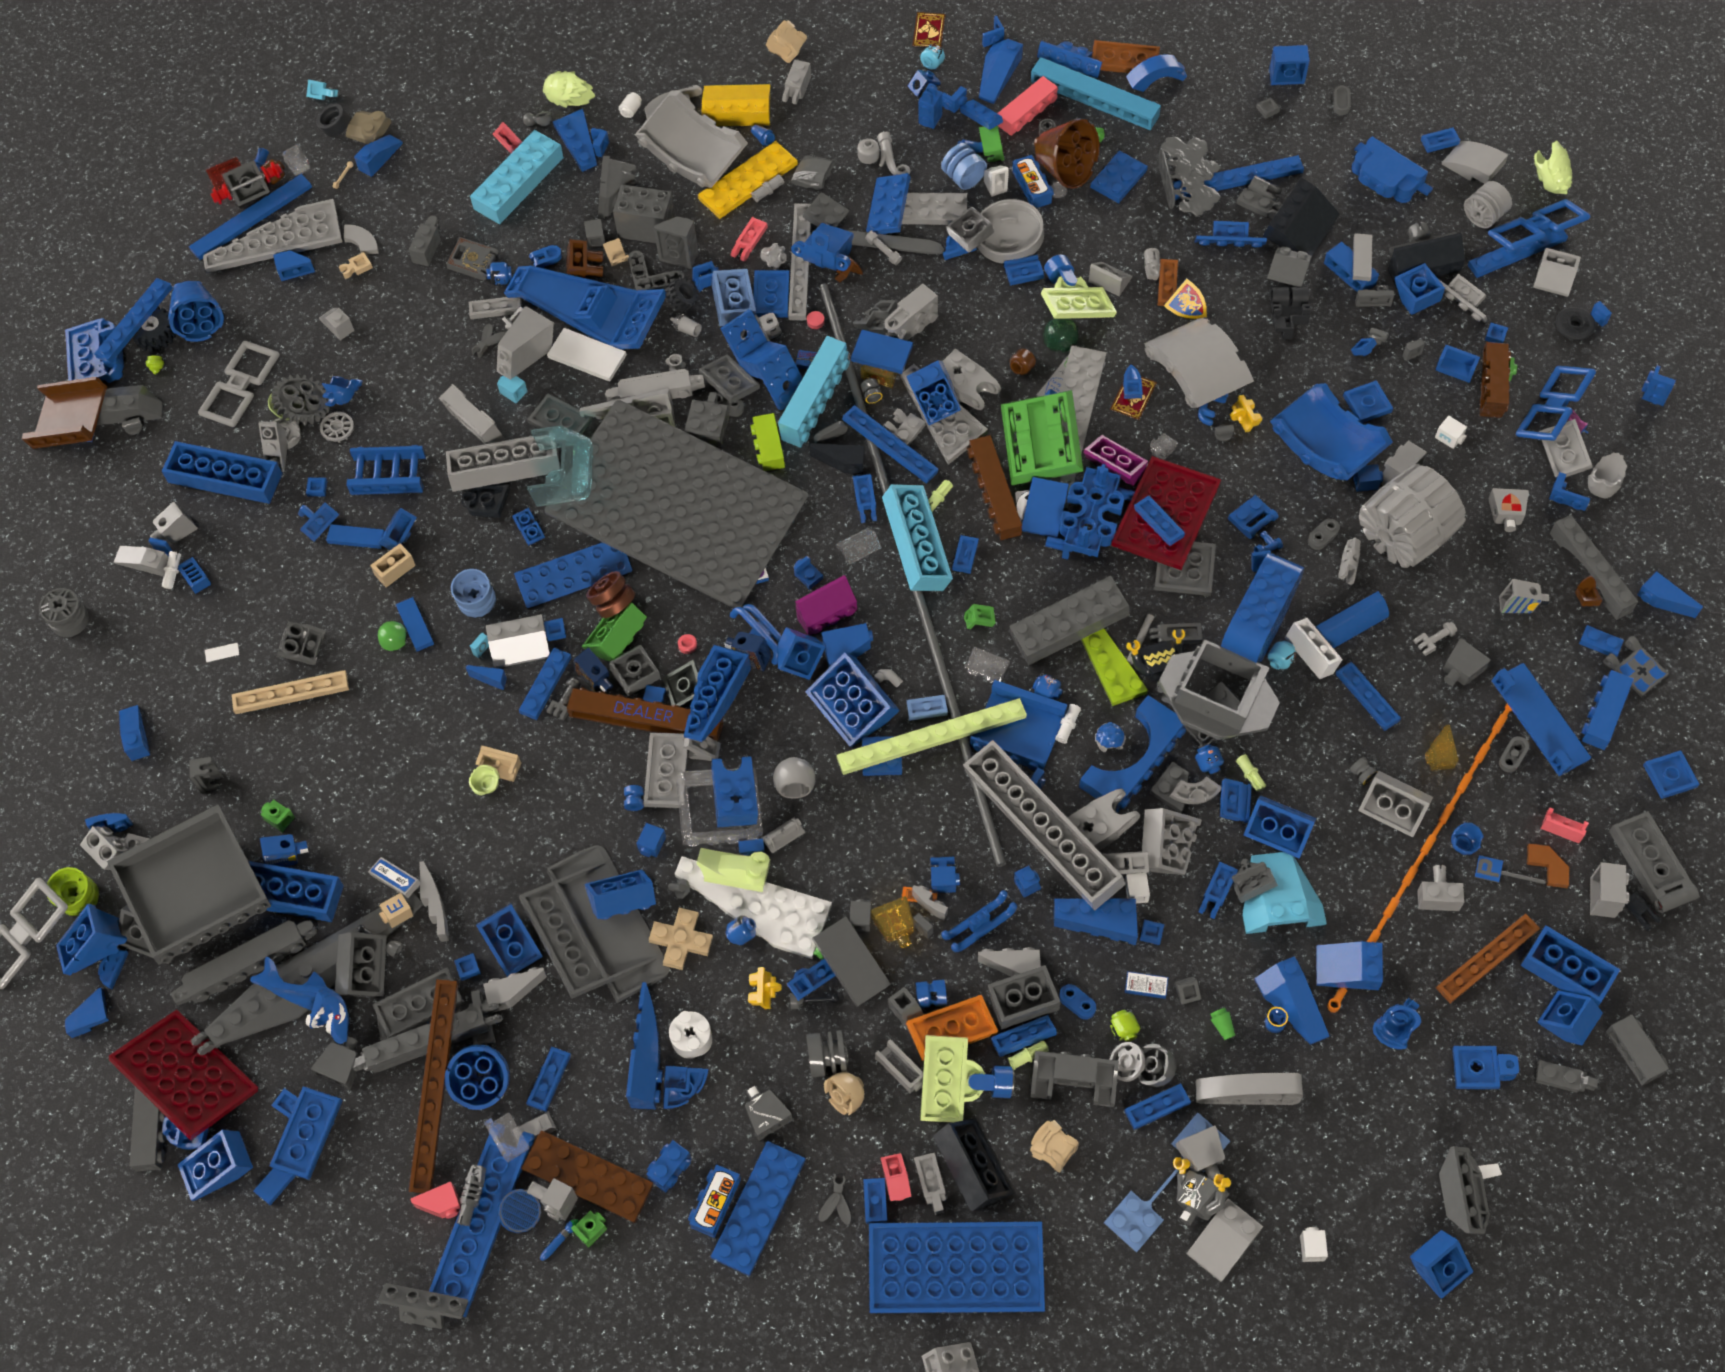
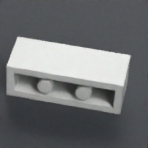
M1308 618L1294 622L1285 636V639L1295 647V651L1319 679L1332 675L1343 660Z

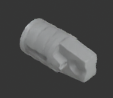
M1149 248L1144 251L1147 279L1157 280L1160 273V252L1156 248Z

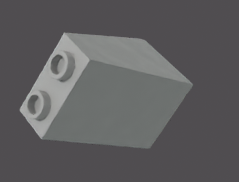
M527 306L524 307L498 343L497 372L511 380L547 354L552 347L554 322Z

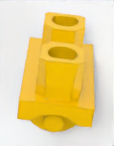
M1239 395L1238 401L1232 406L1231 419L1233 421L1238 420L1245 432H1250L1253 426L1259 425L1262 421L1260 413H1253L1255 408L1253 400H1246L1244 395Z
M760 967L758 972L749 974V983L752 987L757 986V992H750L748 994V1002L752 1005L761 1006L764 1009H771V998H775L776 992L782 990V985L776 983V977H772V973L765 971L764 967Z

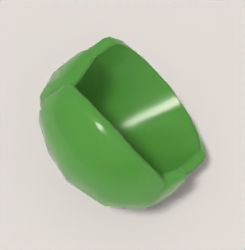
M396 621L383 623L378 630L379 644L383 649L389 651L400 649L405 645L406 629L401 623Z

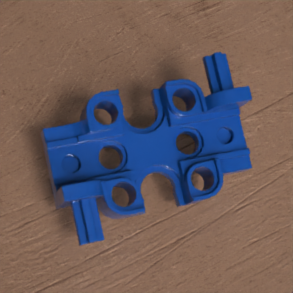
M1102 464L1101 467L1098 466L1097 469L1086 467L1082 482H1075L1070 486L1067 503L1080 504L1082 509L1078 513L1062 512L1059 531L1065 537V540L1047 537L1045 547L1062 550V558L1069 559L1070 552L1072 551L1098 557L1101 546L1107 547L1112 544L1117 528L1116 523L1105 521L1102 514L1108 510L1121 516L1124 500H1132L1135 491L1119 488L1121 475L1108 472L1105 464ZM1098 493L1102 497L1095 500L1092 498V494ZM1084 524H1090L1093 528L1091 530H1087V526H1082Z

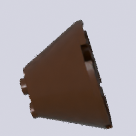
M1074 119L1044 131L1034 141L1036 160L1062 186L1075 189L1085 184L1091 177L1094 162L1098 161L1100 144L1098 132L1095 126L1090 124L1088 120Z

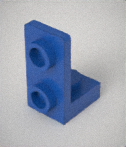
M1559 472L1549 499L1556 503L1585 511L1590 498L1566 491L1567 482L1564 481L1566 474Z

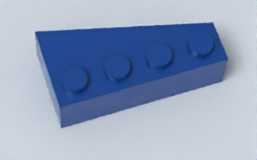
M1054 899L1053 914L1055 927L1076 932H1087L1093 936L1100 935L1111 938V940H1121L1129 942L1128 944L1136 945L1138 938L1136 899H1108L1095 911L1084 899Z

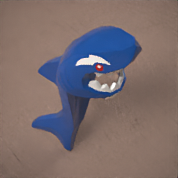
M265 957L264 971L256 976H252L250 981L296 1005L311 1010V1014L307 1015L306 1018L307 1026L313 1029L323 1027L326 1024V1031L331 1034L336 1043L342 1044L346 1042L349 1030V1013L342 997L335 991L327 988L323 979L316 972H313L309 980L303 985L286 983L279 976L275 963L269 957Z

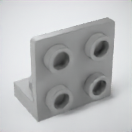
M970 1342L937 1347L922 1355L926 1372H979Z

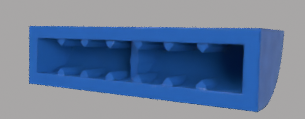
M1377 591L1317 625L1316 629L1332 648H1335L1388 618V606L1383 596Z

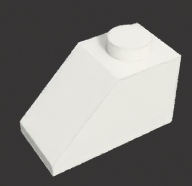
M1000 165L984 170V183L991 196L1007 192L1008 167Z

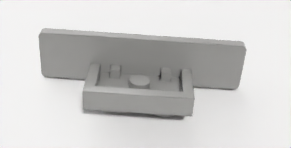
M1460 274L1448 286L1440 281L1445 287L1444 292L1446 293L1444 295L1451 301L1455 299L1459 302L1458 306L1464 311L1468 309L1473 313L1471 316L1478 322L1482 320L1486 323L1488 321L1486 315L1477 309L1478 305L1486 298L1485 293Z

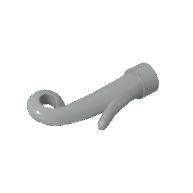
M880 133L877 136L881 147L879 166L882 167L886 161L893 175L910 174L909 166L903 164L896 167L890 133Z

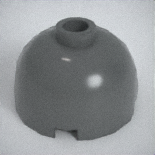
M1149 1044L1144 1046L1145 1069L1138 1076L1140 1082L1152 1087L1166 1085L1173 1079L1177 1069L1173 1054L1161 1045Z

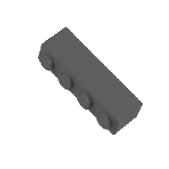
M135 1087L130 1167L136 1172L161 1170L162 1163L165 1160L163 1142L166 1141L162 1125L166 1116Z

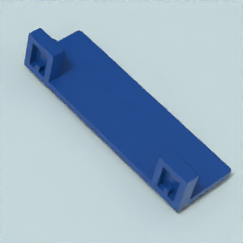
M601 542L515 572L514 576L526 608H530L590 587L611 572L617 571L624 575L632 572V568L627 554Z
M1524 663L1509 671L1505 668L1498 671L1491 681L1558 776L1591 759V756Z

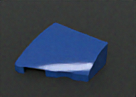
M102 987L98 988L65 1019L66 1033L71 1038L92 1031L91 1027L109 1021L105 1007L107 1003Z

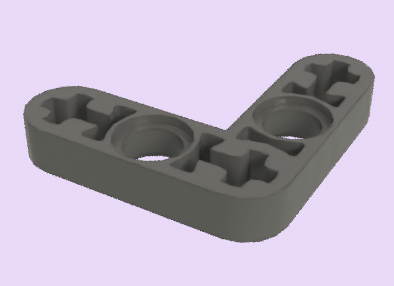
M632 251L629 254L628 260L636 290H665L669 284L668 279L671 283L675 278L684 277L683 272L678 270L649 276L643 253ZM635 258H638L639 264L637 265L634 260ZM637 271H644L643 275L638 276L635 274ZM659 280L665 282L661 286L656 285V282Z

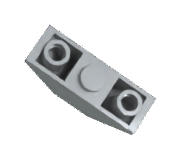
M259 421L264 459L277 462L281 472H284L288 447L285 429L278 422Z

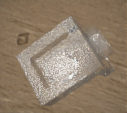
M1163 433L1157 440L1153 439L1151 441L1150 451L1154 456L1165 460L1178 446V442Z

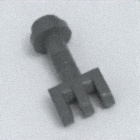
M574 678L567 680L565 683L568 687L559 703L552 700L547 709V713L552 714L554 711L553 716L558 717L560 715V719L563 721L568 715L566 704L570 699L572 689L580 688L581 683Z

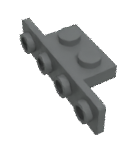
M389 1283L384 1285L378 1298L379 1303L399 1307L400 1321L442 1329L444 1325V1316L462 1319L468 1306V1299Z

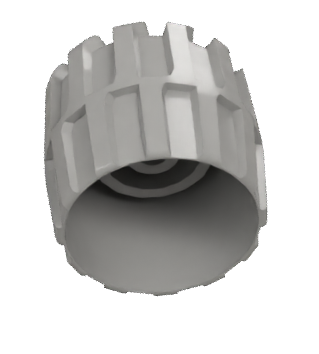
M1420 464L1412 465L1381 487L1359 511L1360 525L1364 527L1363 532L1367 539L1375 540L1374 548L1380 554L1386 552L1388 554V561L1395 564L1398 560L1403 568H1408L1410 565L1414 567L1434 553L1463 526L1466 520L1465 507L1456 490L1434 469Z

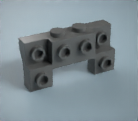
M1035 1051L1030 1097L1051 1100L1053 1084L1094 1089L1093 1105L1114 1107L1119 1061L1093 1058L1089 1054L1075 1056L1070 1052H1060L1058 1054Z

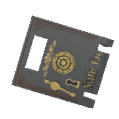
M459 237L446 263L447 269L485 281L487 278L486 269H490V264L496 261L499 251L495 248ZM461 250L463 254L460 260L456 259L459 251Z

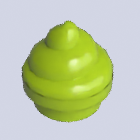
M148 356L146 366L156 375L163 368L164 361H162L161 356Z

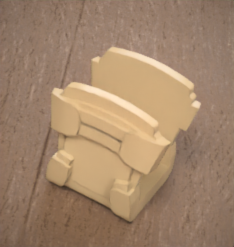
M784 20L771 33L766 46L768 51L780 55L785 62L790 63L798 55L807 36L803 32L797 31L789 20Z
M1053 1120L1052 1122H1045L1036 1132L1031 1142L1030 1151L1033 1154L1032 1157L1040 1161H1046L1060 1173L1069 1158L1078 1149L1079 1143L1073 1137L1066 1135L1062 1131V1127Z

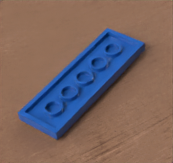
M767 1141L715 1246L711 1259L750 1277L806 1161L804 1157Z

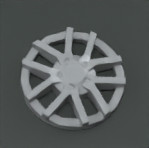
M334 412L327 415L320 424V432L327 441H338L340 443L344 439L347 440V437L354 431L352 418L343 412Z

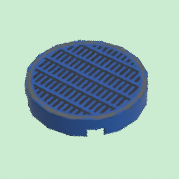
M512 1190L504 1195L499 1202L498 1216L502 1226L508 1231L514 1233L526 1232L532 1229L539 1221L541 1214L540 1203L536 1197L527 1193L528 1190Z

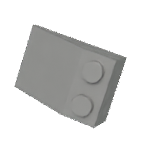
M1227 1199L1224 1208L1215 1214L1189 1249L1187 1255L1222 1282L1260 1233L1263 1226L1231 1200Z

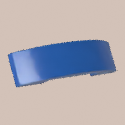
M823 959L789 981L787 986L799 1001L836 975L826 960Z

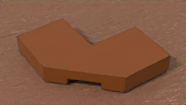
M1529 843L1527 846V865L1547 867V886L1568 888L1569 866L1550 846Z

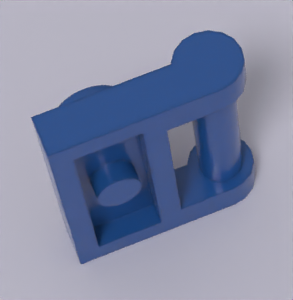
M1254 495L1228 516V520L1247 538L1252 539L1256 532L1269 522L1278 519L1279 516L1275 510L1270 509L1260 498ZM1262 514L1265 515V517L1262 518L1255 525H1253L1252 527H1248L1249 524L1255 521Z

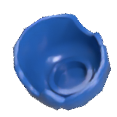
M1465 822L1453 831L1451 835L1452 847L1462 855H1472L1481 847L1483 833L1477 825Z

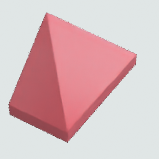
M504 122L493 133L496 139L510 153L522 143Z

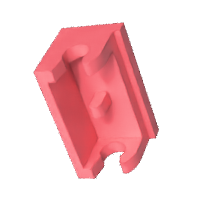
M1549 808L1541 829L1580 843L1585 836V829L1589 822L1584 821L1581 824L1553 813L1554 809Z

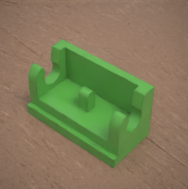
M998 125L991 130L980 127L979 131L984 156L994 155L993 157H988L987 161H1003L1004 155Z

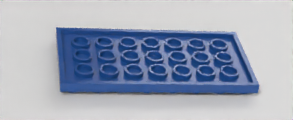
M1042 1222L869 1223L870 1313L1045 1312Z

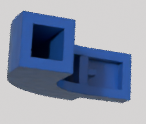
M1164 54L1141 62L1126 77L1133 89L1144 92L1159 78L1173 77L1183 81L1187 74L1185 67L1177 61L1174 55Z

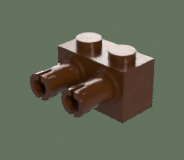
M569 239L567 247V274L581 278L587 276L602 277L603 266L588 265L587 261L602 263L603 251L588 250L587 241Z

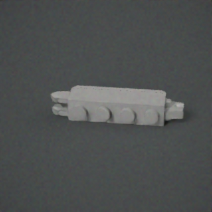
M679 369L622 379L618 382V387L607 389L605 396L607 397L606 401L609 402L669 388L672 399L693 396L692 391L704 388L705 384L703 375H689L686 369Z

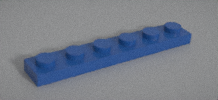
M1548 228L1543 230L1546 234L1543 239L1514 251H1510L1506 247L1499 248L1470 260L1468 267L1478 278L1541 252L1546 248L1565 242L1568 235L1564 230L1554 232Z
M156 278L94 353L96 358L111 364L173 289L171 283Z
M855 405L843 415V421L926 484L938 473L939 469Z

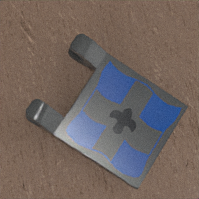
M1631 636L1624 643L1628 649L1634 651L1630 656L1619 663L1617 657L1610 653L1603 662L1614 671L1634 678L1631 687L1642 697L1669 673L1640 645L1635 636Z

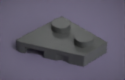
M1172 762L1150 790V794L1182 814L1184 803L1178 802L1169 796L1180 780L1188 782L1189 772Z

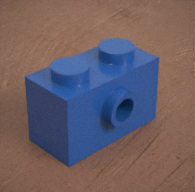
M400 508L394 514L378 544L388 550H392L398 544H402L403 541L406 542L411 535L409 531L417 517Z

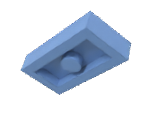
M945 695L906 700L909 721L948 715Z

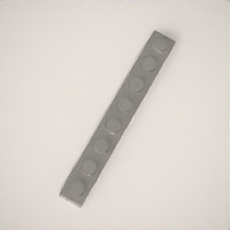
M794 204L792 245L796 241L805 242L811 235V222L803 218L804 212L811 204ZM793 253L791 258L788 317L789 320H806L809 262L795 256Z

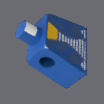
M291 834L260 838L265 864L280 867L294 865L298 863L297 854L308 852L307 842L294 843L293 835Z

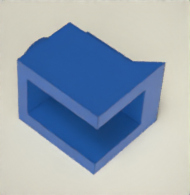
M712 261L693 267L692 280L699 292L705 287L712 286L713 271H719Z

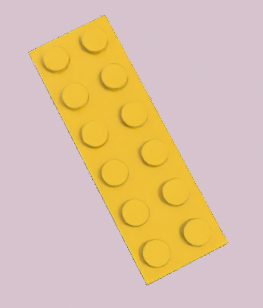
M774 141L719 179L712 188H706L699 193L698 199L721 219L751 198V193L760 188L762 183L770 181L778 174L780 176L784 175L797 166L798 162L777 141Z

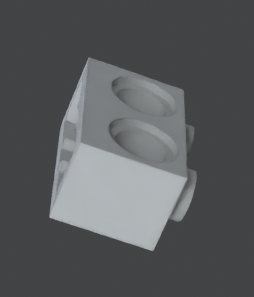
M92 826L80 846L104 870H111L107 861L128 849L125 847L124 842L117 839L108 827Z

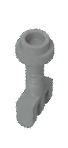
M1453 622L1443 624L1444 629L1431 637L1423 633L1415 638L1413 642L1418 644L1423 641L1418 648L1422 650L1428 647L1422 652L1427 656L1436 650L1435 642L1447 635L1450 637L1455 635L1457 628Z

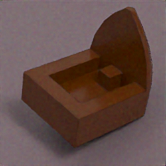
M850 257L848 258L851 264L847 270L841 271L837 269L836 271L837 275L834 279L838 282L847 278L850 271L860 275L863 274L860 266Z
M1591 575L1583 579L1575 591L1581 606H1600L1602 599L1596 589L1595 579Z

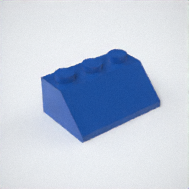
M1260 796L1244 836L1300 859L1317 818Z
M642 869L585 884L593 913L597 919H609L612 915L628 914L632 910L648 909L651 905L656 904L653 883Z

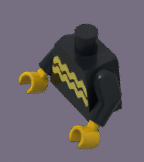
M1181 629L1182 634L1180 637H1176V630L1172 632L1176 642L1169 640L1140 648L1139 641L1134 640V649L1131 647V643H1127L1126 648L1132 651L1131 657L1135 669L1145 677H1148L1150 681H1158L1171 656L1184 653V642H1182V639L1185 637V631Z

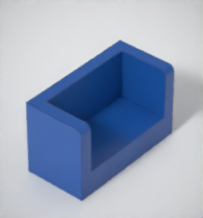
M1445 345L1436 371L1470 383L1480 357Z

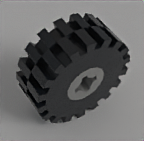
M158 306L132 337L135 344L139 348L142 347L144 351H147V349L150 352H154V349L160 351V347L167 348V343L172 344V338H176V334L173 333L169 324V312L162 307L160 309Z

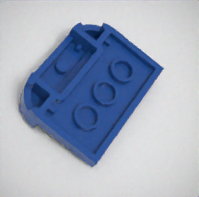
M101 318L65 330L68 381L97 377L101 381L106 380L108 383H111L123 376V349L111 364L96 358L94 354L116 328L112 322Z

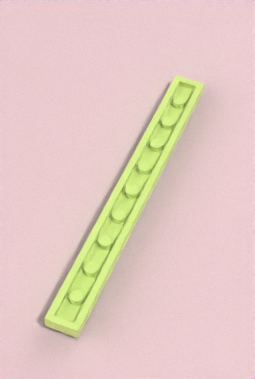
M1019 698L838 754L837 760L844 775L1025 719L1027 714Z

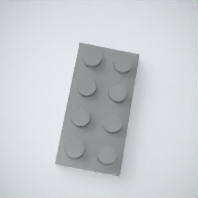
M907 193L902 224L949 225L967 210V193Z
M650 733L644 807L683 808L688 750L683 748L684 734Z

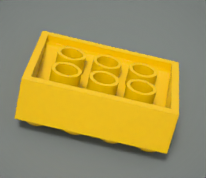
M770 84L704 86L701 114L702 116L705 114L714 120L716 126L770 125L771 86Z

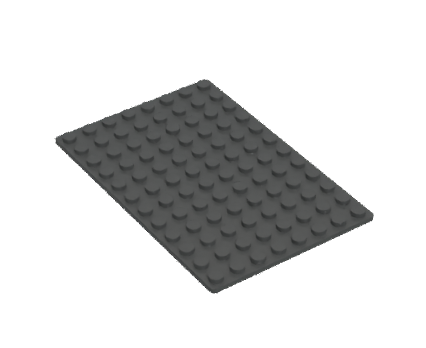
M616 400L546 505L544 511L547 515L735 608L742 607L806 502L808 493L621 400Z

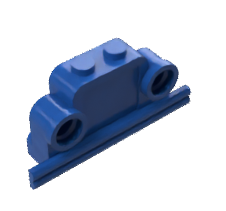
M1373 136L1367 141L1366 145L1360 142L1354 150L1358 153L1355 155L1352 164V172L1358 175V179L1363 185L1368 186L1377 194L1385 198L1394 197L1396 201L1406 203L1412 199L1413 194L1417 190L1426 196L1433 190L1431 186L1425 183L1427 170Z

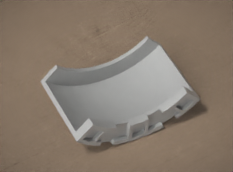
M671 90L636 132L635 136L639 139V144L650 150L658 159L665 163L671 172L679 173L702 188L704 186L712 188L748 142L739 131L724 126L722 129L717 127L714 120L705 114L701 116L694 110L696 107L681 91Z
M1196 319L1144 343L1146 355L1151 360L1161 363L1174 376L1185 394L1187 404L1191 408H1198L1254 382L1245 361H1240L1236 354L1238 349L1232 340L1216 324L1211 325L1208 319Z

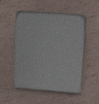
M1191 977L1174 982L1181 1004L1201 1000L1196 978Z

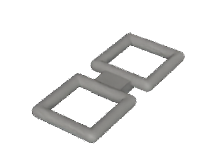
M243 341L225 368L224 372L231 376L227 383L219 381L215 384L199 409L198 414L213 421L235 427L254 397V394L246 391V388L250 383L256 385L263 383L279 358V352ZM246 349L270 356L258 377L234 370ZM221 389L245 397L232 419L208 411Z
M42 878L35 879L10 911V915L17 921L12 929L9 930L4 924L0 925V937L3 935L21 954L3 978H0V989H4L30 957L31 953L25 947L32 938L38 943L42 942L68 909V905ZM40 888L58 908L38 932L20 912Z

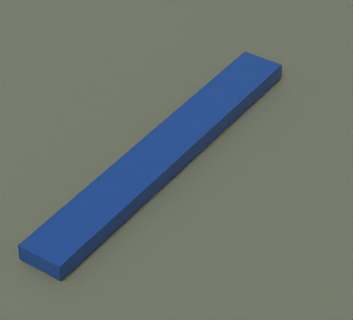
M302 174L298 175L190 245L189 249L199 260L203 259V255L223 246L311 189V183Z

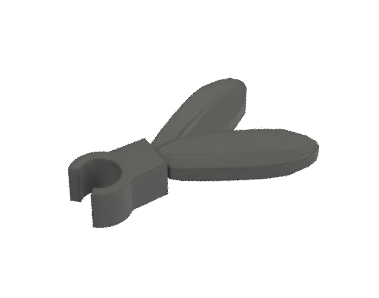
M487 324L483 329L481 341L472 348V354L474 355L477 352L478 358L482 357L487 346L499 343L506 332L492 335L493 327L491 324Z
M834 1175V1193L821 1208L819 1221H826L832 1215L835 1208H837L841 1221L849 1225L851 1214L842 1195L846 1179L843 1176V1182L837 1184L835 1182L837 1176Z

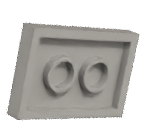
M1575 419L1566 422L1555 441L1542 440L1555 479L1559 472L1566 474V477L1593 468ZM1555 426L1540 430L1539 432L1551 433Z

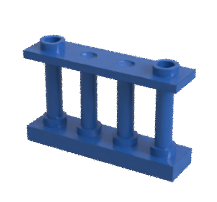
M423 446L350 448L353 460L357 461L355 478L347 479V487L351 495L423 492V483L421 478L417 477L418 459H426ZM400 459H411L409 477H399ZM375 460L373 478L363 479L364 461ZM382 460H393L390 478H381Z

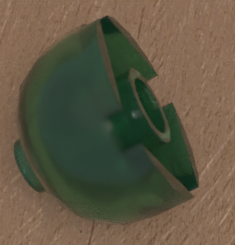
M1052 318L1047 322L1043 331L1044 343L1053 351H1056V349L1062 350V352L1069 351L1071 346H1076L1079 338L1078 326L1071 318Z

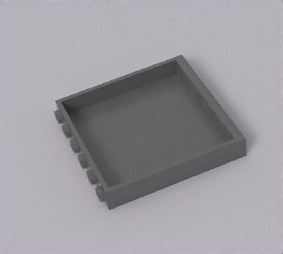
M219 805L107 861L150 953L158 965L170 962L175 956L189 952L196 945L208 942L217 934L225 933L231 927L242 924L248 918L261 914L271 907Z

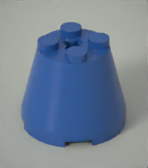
M185 281L174 285L168 315L173 333L191 342L204 341L211 338L212 334L222 327L224 321L219 303L199 281Z

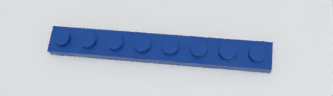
M1299 155L1213 173V178L1205 180L1204 185L1219 191L1250 184L1255 175L1264 180H1271L1303 173L1304 167ZM1181 180L1173 182L1174 189L1181 188ZM1181 192L1184 193V196L1191 197V194L1187 192ZM1175 194V200L1182 199L1180 196Z

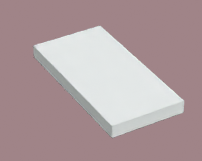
M563 328L547 356L552 360L610 382L625 359L626 351Z

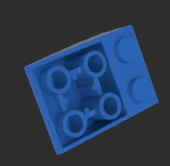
M938 360L906 376L929 426L961 410L951 378L943 361Z

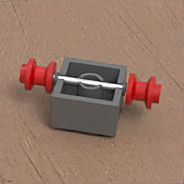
M252 160L221 174L226 185L222 184V189L219 190L213 188V193L210 195L214 203L218 202L219 205L222 204L223 199L232 200L233 197L236 205L241 206L269 193L270 191L264 179L270 183L271 178L274 176L281 178V168L278 163L274 164V162H271L268 168L260 167L262 171L260 173L255 161Z

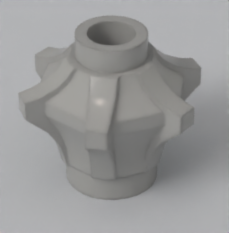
M774 243L771 247L763 248L760 254L761 260L765 261L768 267L772 266L774 270H779L780 265L785 263L787 258L784 253L785 247H779L778 243Z

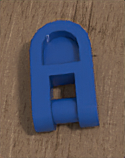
M551 245L531 252L529 257L534 262V267L544 269L546 266L559 262L562 254L558 246Z

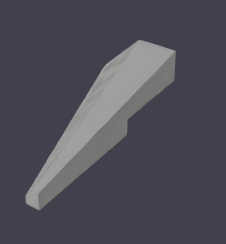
M669 388L618 399L675 427L673 402ZM616 400L580 408V416L596 417V419L605 418Z

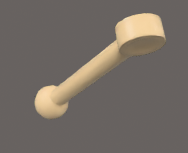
M347 162V167L339 179L333 183V188L338 189L339 183L345 174L353 167V162Z

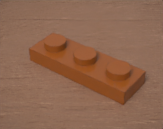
M1160 259L1157 306H1164L1177 290L1178 260Z

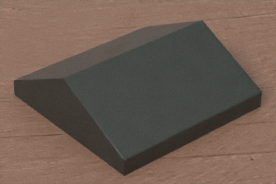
M691 660L662 677L671 705H679L682 708L691 706L699 672L695 660Z

